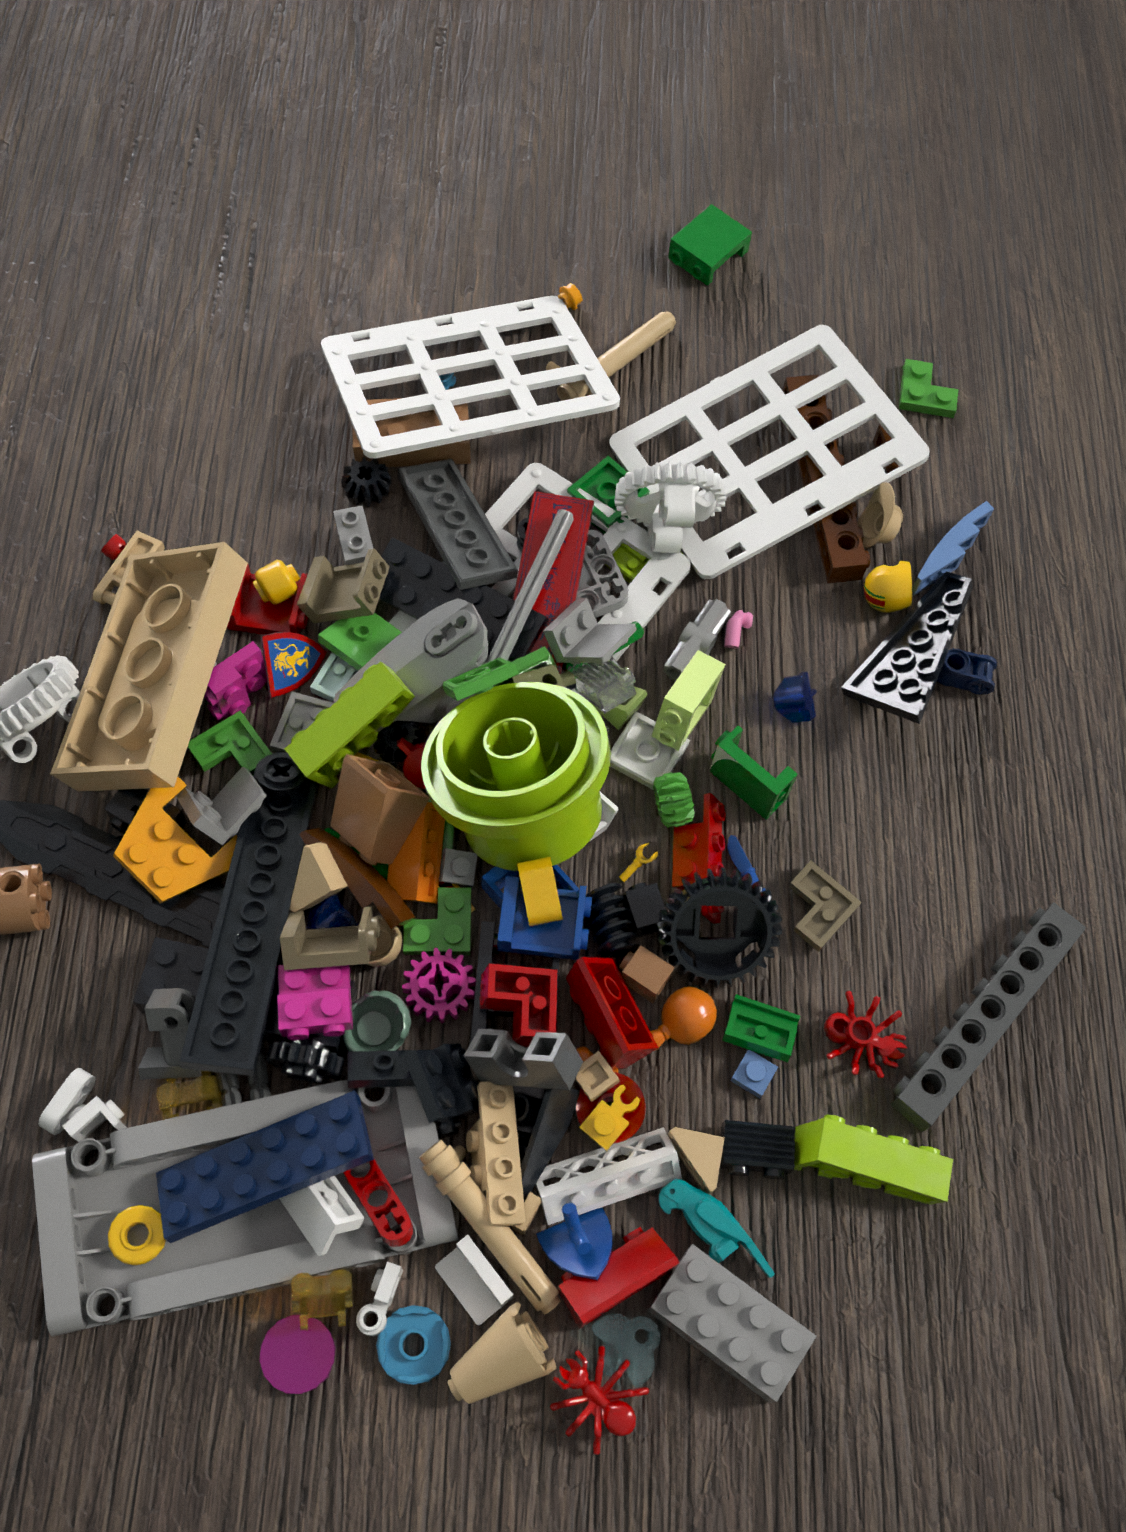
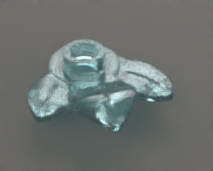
M619 1313L609 1314L597 1320L591 1329L599 1339L605 1342L603 1344L605 1347L603 1375L612 1376L623 1361L628 1360L630 1366L625 1372L627 1371L631 1383L635 1387L645 1383L651 1377L655 1368L653 1352L660 1343V1331L657 1324L648 1317L641 1316L630 1320ZM640 1328L648 1333V1339L643 1344H639L635 1340V1332Z

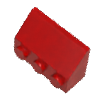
M581 957L576 960L566 977L570 986V995L575 1003L580 1006L585 1016V1025L589 1032L595 1036L600 1046V1053L612 1069L627 1068L658 1049L659 1047L613 958Z
M639 1227L623 1237L625 1245L615 1251H611L608 1263L598 1280L579 1277L569 1272L560 1277L563 1283L558 1286L557 1290L579 1329L671 1272L680 1263L653 1227L645 1232Z

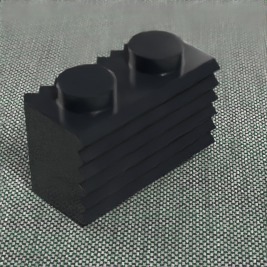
M724 1120L721 1125V1137L725 1138L720 1168H727L728 1174L734 1176H748L749 1171L763 1172V1177L767 1179H784L785 1175L790 1174L795 1167V1127Z

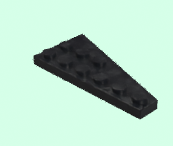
M946 571L841 687L843 695L920 724L973 589L971 578Z

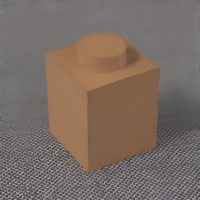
M640 945L635 954L629 951L619 966L623 970L621 976L626 985L651 1003L655 1002L666 986L675 968L642 945Z

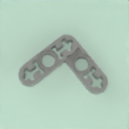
M589 530L587 542L591 541L593 545L596 544L597 556L594 557L591 547L586 545L583 563L594 585L578 591L577 598L593 600L595 606L592 611L595 618L625 606L628 601V586L604 536L596 530ZM599 564H607L610 566L611 571L607 575H599L594 569ZM612 582L615 592L620 593L619 598L610 595L609 583Z

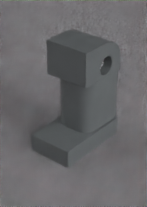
M180 988L154 989L145 1007V1014L149 1031H159L162 1047L147 1048L138 1067L141 1080L200 1077L201 1070L181 1068L179 1062L196 999L191 992ZM182 1002L185 1008L178 1006L179 1003Z

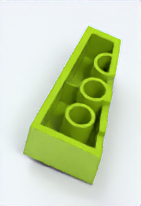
M380 661L377 665L369 667L354 686L342 691L339 699L330 708L319 712L315 717V721L308 728L296 733L292 737L291 743L284 749L307 778L333 789L339 782L336 775L342 769L346 754L354 756L360 749L370 747L377 740V730L380 726L388 727L415 696L397 674Z
M824 1115V1118L795 1127V1170L801 1171L803 1167L812 1166L818 1168V1176L830 1179L833 1177L849 1178L850 1176L853 1177V1185L879 1189L881 1185H884V1192L887 1194L929 1205L948 1201L953 1159L940 1155V1150L929 1146H919L917 1148L909 1145V1140L906 1138L892 1135L887 1138L878 1135L877 1129L865 1125L853 1127L845 1124L844 1118L835 1115Z

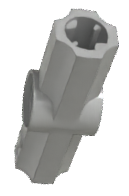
M709 599L695 621L687 624L678 640V646L663 667V671L671 680L676 682L698 650L709 655L717 640L718 633L731 614V611L724 602L718 599Z

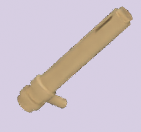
M668 311L658 313L597 358L608 378L673 331L676 320L672 313ZM553 361L546 365V370L561 368ZM585 380L561 384L557 387V394L561 401L592 394Z
M442 1139L439 1140L419 1157L424 1164L422 1169L428 1177L432 1175L437 1181L435 1186L443 1196H449L535 1310H541L544 1315L549 1313L561 1301L557 1296L559 1291L509 1226L489 1225L486 1196L470 1177L471 1171L464 1162H461L466 1156V1149L463 1146H456L453 1149L450 1144L446 1146Z

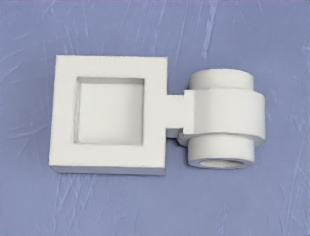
M387 1261L384 1270L378 1268L371 1286V1290L376 1292L374 1303L363 1306L356 1317L357 1327L363 1334L376 1336L385 1329L387 1324L386 1314L389 1306H391L403 1272L401 1266ZM372 1313L377 1314L378 1322L376 1325L368 1327L365 1322L367 1316Z

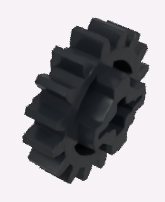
M289 1040V1043L281 1041V1043L273 1042L269 1046L266 1058L268 1064L275 1065L274 1067L282 1068L281 1073L288 1075L287 1078L313 1083H322V1078L338 1079L342 1075L345 1062L343 1057L329 1052L330 1048L324 1047V1043L316 1040Z

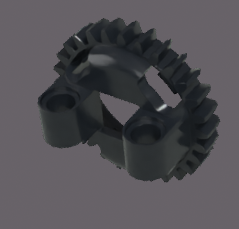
M721 867L719 876H714L709 868L706 873L707 878L702 879L696 872L694 873L695 882L693 884L683 879L684 890L681 891L673 887L672 894L669 895V898L664 899L668 910L659 911L660 918L664 921L657 923L659 932H662L658 935L659 943L664 945L661 947L663 955L669 956V964L673 967L677 966L680 976L688 972V978L691 983L699 976L703 987H705L708 980H713L716 988L719 987L720 980H726L728 986L732 987V980L737 977L742 983H745L744 974L748 972L756 977L755 967L757 965L767 968L764 957H775L771 947L780 946L779 938L776 936L782 934L781 925L778 924L782 921L780 912H776L778 904L776 900H771V891L769 889L762 891L763 884L760 880L751 885L752 877L749 873L740 880L738 869H735L729 877L726 875L724 867ZM701 906H734L732 926L734 937H699ZM677 941L683 942L695 954L694 963L693 958L683 948L678 949ZM757 942L760 949L758 953L753 949L747 956L741 959L742 965L738 966L736 956L751 943Z

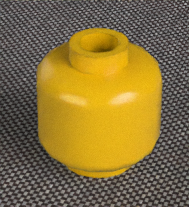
M277 559L256 571V580L253 581V584L265 603L270 601L273 605H278L296 595L298 589L296 582L300 580V577L292 563L286 566L283 561Z

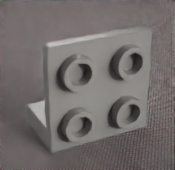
M577 598L543 632L557 663H594L599 665L608 662L612 658L611 655L620 646L628 642V638L637 628L634 623L598 624L588 599Z
M242 767L212 801L202 792L198 791L194 794L187 788L177 795V799L192 825L221 845L239 831L241 824L251 813L256 812L260 808L266 797L262 788L245 767Z

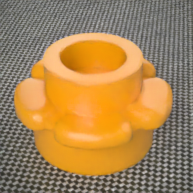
M572 283L559 288L560 294L558 298L563 300L567 308L576 310L578 308L577 305L583 301L578 288Z

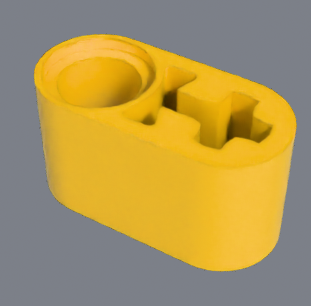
M545 857L517 863L529 927L563 920L551 858Z

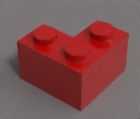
M489 963L481 974L480 1009L513 1011L512 1039L521 1046L529 1047L536 1032L556 1033L557 970Z

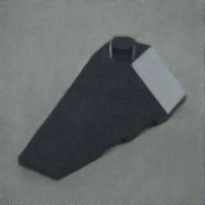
M513 1086L524 1202L533 1190L568 1129L580 1090L572 1087L570 1090Z

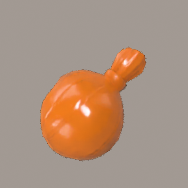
M683 987L673 992L662 1008V1024L658 1026V1029L650 1031L658 1047L670 1038L678 1043L688 1045L696 1043L712 1030L716 1021L717 1009L715 1002L708 993L695 987Z

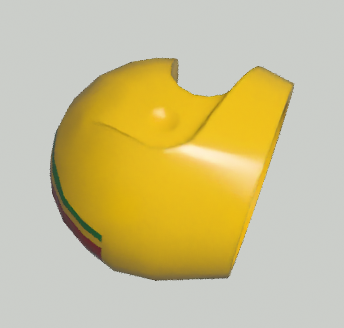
M899 561V564L895 566L880 565L867 575L863 590L865 599L872 608L880 612L889 613L911 606L912 576L909 561Z

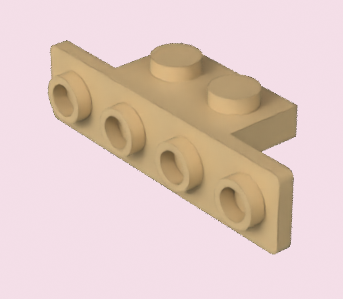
M482 1081L477 1086L480 1119L471 1127L466 1136L467 1151L472 1154L470 1177L486 1196L488 1223L490 1226H520L525 1223L526 1218L513 1086L495 1085L491 1082Z

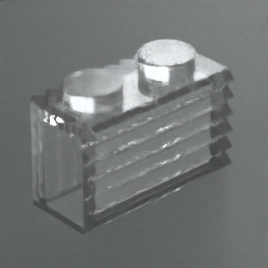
M613 657L603 664L579 663L573 664V666H569L567 669L573 673L576 679V692L585 697L594 706H597L604 714L636 695L633 685L636 680L632 671L628 667L621 668Z

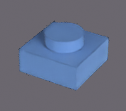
M747 1050L730 1081L760 1099L778 1066L755 1052Z

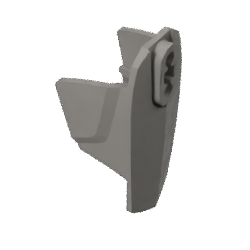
M457 598L436 607L419 618L366 663L335 694L333 704L339 699L342 691L354 686L369 667L377 665L381 661L397 674L415 696L394 721L424 723L441 721L453 708L475 695L473 694L456 701L446 695L442 686L444 681L479 666L476 660L486 648L488 630L475 606ZM467 620L466 626L463 628V624ZM380 726V728L377 730V732H379L380 730H382V729L385 728V727H381V726Z

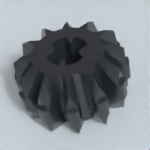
M363 456L361 462L352 459L351 466H344V476L341 479L342 487L347 498L354 499L356 505L365 502L369 507L371 501H376L380 504L382 496H388L390 492L389 487H391L390 484L392 483L391 476L386 465L379 464L377 458L368 461Z
M394 721L388 727L378 732L377 740L373 745L376 754H380L381 761L388 762L391 760L392 766L396 768L399 762H404L405 753L397 746V740L403 738L413 745L426 742L424 741L426 732L423 728H419V722Z

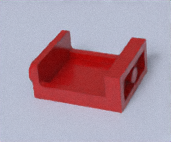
M247 564L227 629L262 635L278 632L300 634L301 629H305L307 626L308 617L297 606V602L308 574L302 573L300 581L296 582L298 586L296 595L278 605H273L270 601L265 603L253 584V581L256 580L255 574L251 573L249 564Z

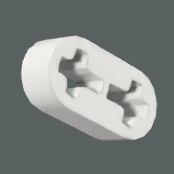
M82 1068L75 1069L67 1077L41 1114L39 1126L53 1135L63 1131L64 1128L62 1126L69 1121L68 1116L70 1113L82 1105L93 1089L96 1081L95 1076Z

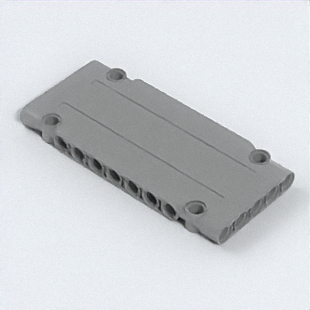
M348 1080L336 1081L129 1127L112 1132L110 1138L101 1140L83 1139L74 1146L34 1154L32 1168L45 1313L50 1335L54 1337L104 1324L114 1325L121 1320L129 1318L130 1320L151 1318L369 1266L384 1261L385 1257L407 1255L414 1250L458 1240L451 1200L448 1195L443 1196L435 1186L437 1181L432 1175L428 1177L422 1169L424 1164L419 1159L425 1151L439 1140L435 1123L428 1122L416 1087H380L385 1090L383 1098L377 1102H372L366 1098V1095L374 1087L348 1088ZM351 1091H355L360 1096L373 1157L409 1214L413 1225V1235L407 1244L400 1247L387 1245L380 1237L343 1173L335 1175V1177L365 1219L360 1229L336 1234L325 1255L318 1256L280 1199L173 1243H169L166 1240L163 1249L157 1257L145 1264L135 1266L124 1264L113 1256L108 1246L110 1225L123 1210L132 1206L144 1205L154 1208L161 1214L156 1172ZM98 1150L99 1158L97 1162L91 1166H85L86 1155L90 1151ZM364 1163L352 1168L351 1175L356 1178L364 1177L368 1174L370 1165ZM383 1190L374 1191L369 1196L368 1203L374 1207L381 1206L386 1202L388 1194ZM391 1212L385 1216L390 1225V1231H395L401 1227V1224L398 1225ZM141 1224L132 1227L127 1235L129 1244L140 1246L145 1243L149 1235L147 1227ZM113 1296L115 1299L114 1310L109 1315L102 1316L100 1312L101 1302L106 1297Z

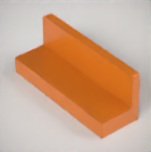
M432 802L426 804L393 863L389 864L387 882L396 890L402 900L437 904L445 819L437 812Z

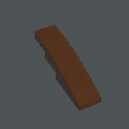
M320 827L304 830L299 834L306 845L319 842L327 844L344 880L361 907L364 909V907L376 906L391 930L406 925L415 918L396 890L371 864L362 860L359 854L347 844Z

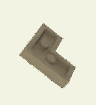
M812 861L800 871L788 886L812 906V909L795 926L793 931L818 952L862 903Z

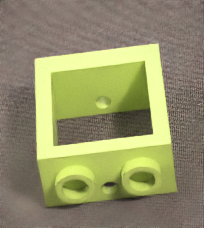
M698 650L664 697L651 736L662 744L679 751L711 704L726 664Z

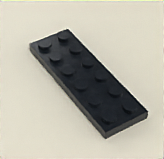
M392 537L381 556L389 565V570L379 600L417 620L436 607L457 598L473 604L488 630L489 657L515 600L486 585L460 590L446 564ZM531 609L508 661L512 662L530 653L549 620L545 615ZM467 620L464 622L463 628L466 626Z

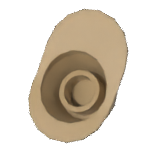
M883 482L878 486L859 518L858 526L863 528L864 548L872 547L876 543H888L897 536L900 530L903 513L901 508L895 505V494L893 487L889 483Z

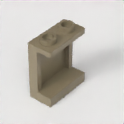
M375 548L368 549L364 562L333 567L325 556L314 557L297 606L313 623L374 615L388 574L389 565Z
M364 907L359 926L306 930L304 911L290 912L280 936L284 970L368 964L371 951H376L377 948L376 938L380 935L378 917H372L371 907Z

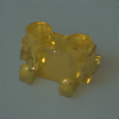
M201 1070L203 1076L195 1080L176 1083V1078H167L166 1082L168 1081V1083L157 1087L156 1094L159 1109L163 1113L164 1120L179 1117L178 1113L172 1114V1108L211 1099L213 1106L206 1107V1110L222 1107L217 1077L211 1076V1071Z
M339 1269L332 1272L331 1275L312 1277L308 1273H299L291 1279L292 1313L300 1312V1331L308 1330V1318L338 1316V1327L346 1326V1308L353 1307L351 1273L347 1270Z

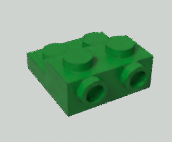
M607 456L571 485L567 492L574 498L586 499L577 491L582 489L615 510L616 512L607 517L596 506L593 508L592 514L607 528L616 521L618 523L625 522L621 519V511H617V506H615V490L619 479L625 477L627 471L611 457ZM646 487L638 489V497L649 495L650 490ZM591 522L603 534L606 533V531Z

